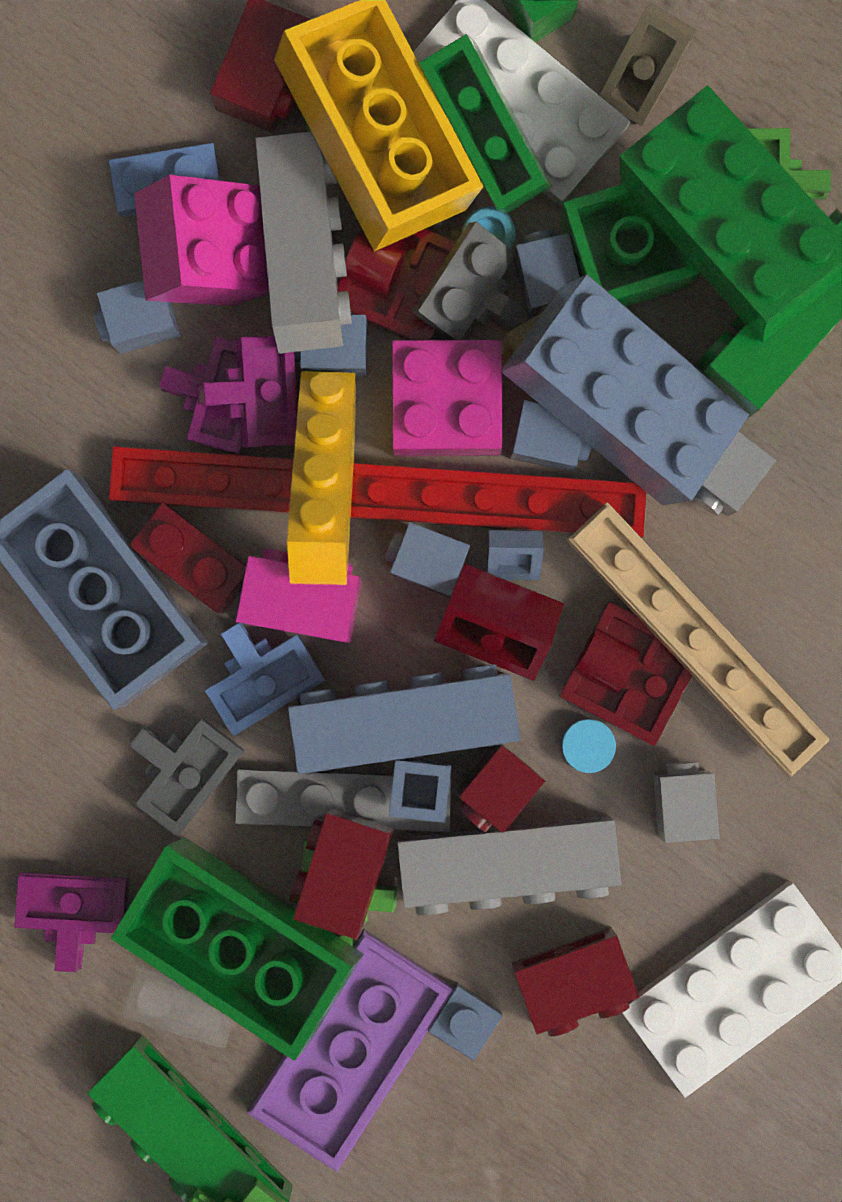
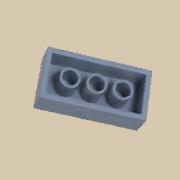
M587 274L562 286L501 370L505 376L662 506L693 500L750 415Z
M67 468L0 519V562L113 710L125 708L206 646L208 641L144 557L129 546L132 543L83 477Z
M485 665L462 669L464 679L443 682L442 673L439 672L409 677V688L389 690L388 680L354 686L355 696L336 698L335 688L300 694L301 704L288 707L298 774L520 741L511 674H498L497 665Z

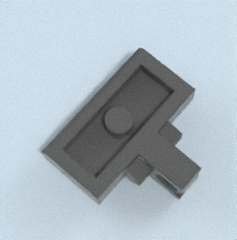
M469 222L412 309L413 314L447 340H461L473 321L480 326H485L488 319H490L502 330H517L527 312L514 300L505 295L510 285L501 279L516 253L478 222Z
M204 718L198 722L185 740L173 733L169 740L165 741L145 726L139 731L129 746L151 762L144 773L152 778L153 782L135 805L178 837L245 749Z

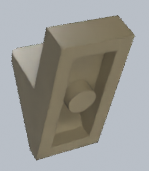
M650 2L641 15L599 96L622 115L642 126L681 64V58L697 30Z

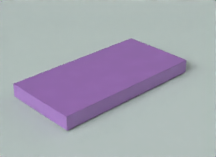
M366 929L363 930L353 946L364 953V956L314 1038L296 1061L283 1054L247 1112L248 1115L336 1172L340 1169L454 991L452 985Z

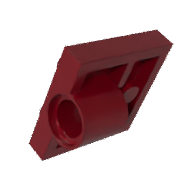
M423 229L374 252L364 231H360L345 261L347 276L341 278L338 292L348 291L351 315H366L368 324L407 341L432 340L436 330L413 314L412 309L456 242Z
M607 602L558 696L655 747L692 675L636 615L612 602Z

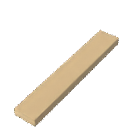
M608 502L566 540L786 776L792 777L830 741L821 729Z

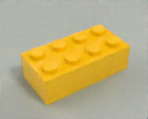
M358 0L284 30L274 61L374 252L467 210L482 190L483 185L386 0Z

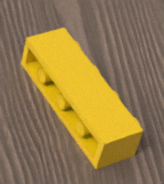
M301 371L287 533L290 583L347 585L356 429L355 373Z

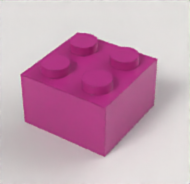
M168 175L134 193L146 301L237 306L269 293L260 185Z
M502 340L393 341L394 457L500 455L502 450Z
M264 548L262 558L248 556L236 622L351 643L362 580L359 576L352 575L353 567H351V564H348L347 585L290 583L288 552Z

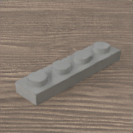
M238 769L235 824L312 827L316 817L324 820L326 813L335 808L394 827V830L450 832L452 778L450 777L445 823L389 817L393 774L343 772L298 774L297 771Z

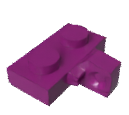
M215 336L207 365L195 363L192 374L165 367L159 388H162L161 391L185 398L183 410L194 413L187 436L189 442L240 455L243 444L241 418H228L227 405L198 407V384L226 382L225 369L238 368L236 342Z
M275 336L240 337L236 339L238 368L225 369L226 382L198 384V407L227 405L228 418H241L243 447L295 445L298 408L294 352L279 354Z
M21 872L18 876L14 928L45 929V942H56L54 971L77 972L82 969L84 944H95L97 932L114 933L127 912L130 878Z

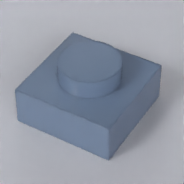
M520 529L489 530L487 573L505 580L540 581L544 549L543 531H524Z
M457 982L453 993L431 1025L429 1032L474 1061L503 1014L501 1010Z

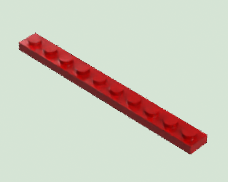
M113 447L109 500L124 503L153 505L164 503L167 506L289 514L294 459ZM354 463L350 518L573 534L608 502L627 524L643 538L647 492L636 483Z

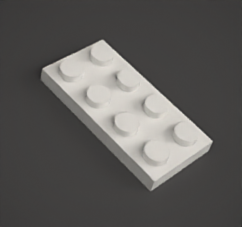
M457 0L413 52L418 63L467 33L477 43L553 186L543 193L562 207L563 202L568 200L627 130L630 121L485 0Z
M788 880L638 992L639 998L629 1001L630 1008L623 1012V1014L681 1094L686 1098L841 983L842 948L794 883Z

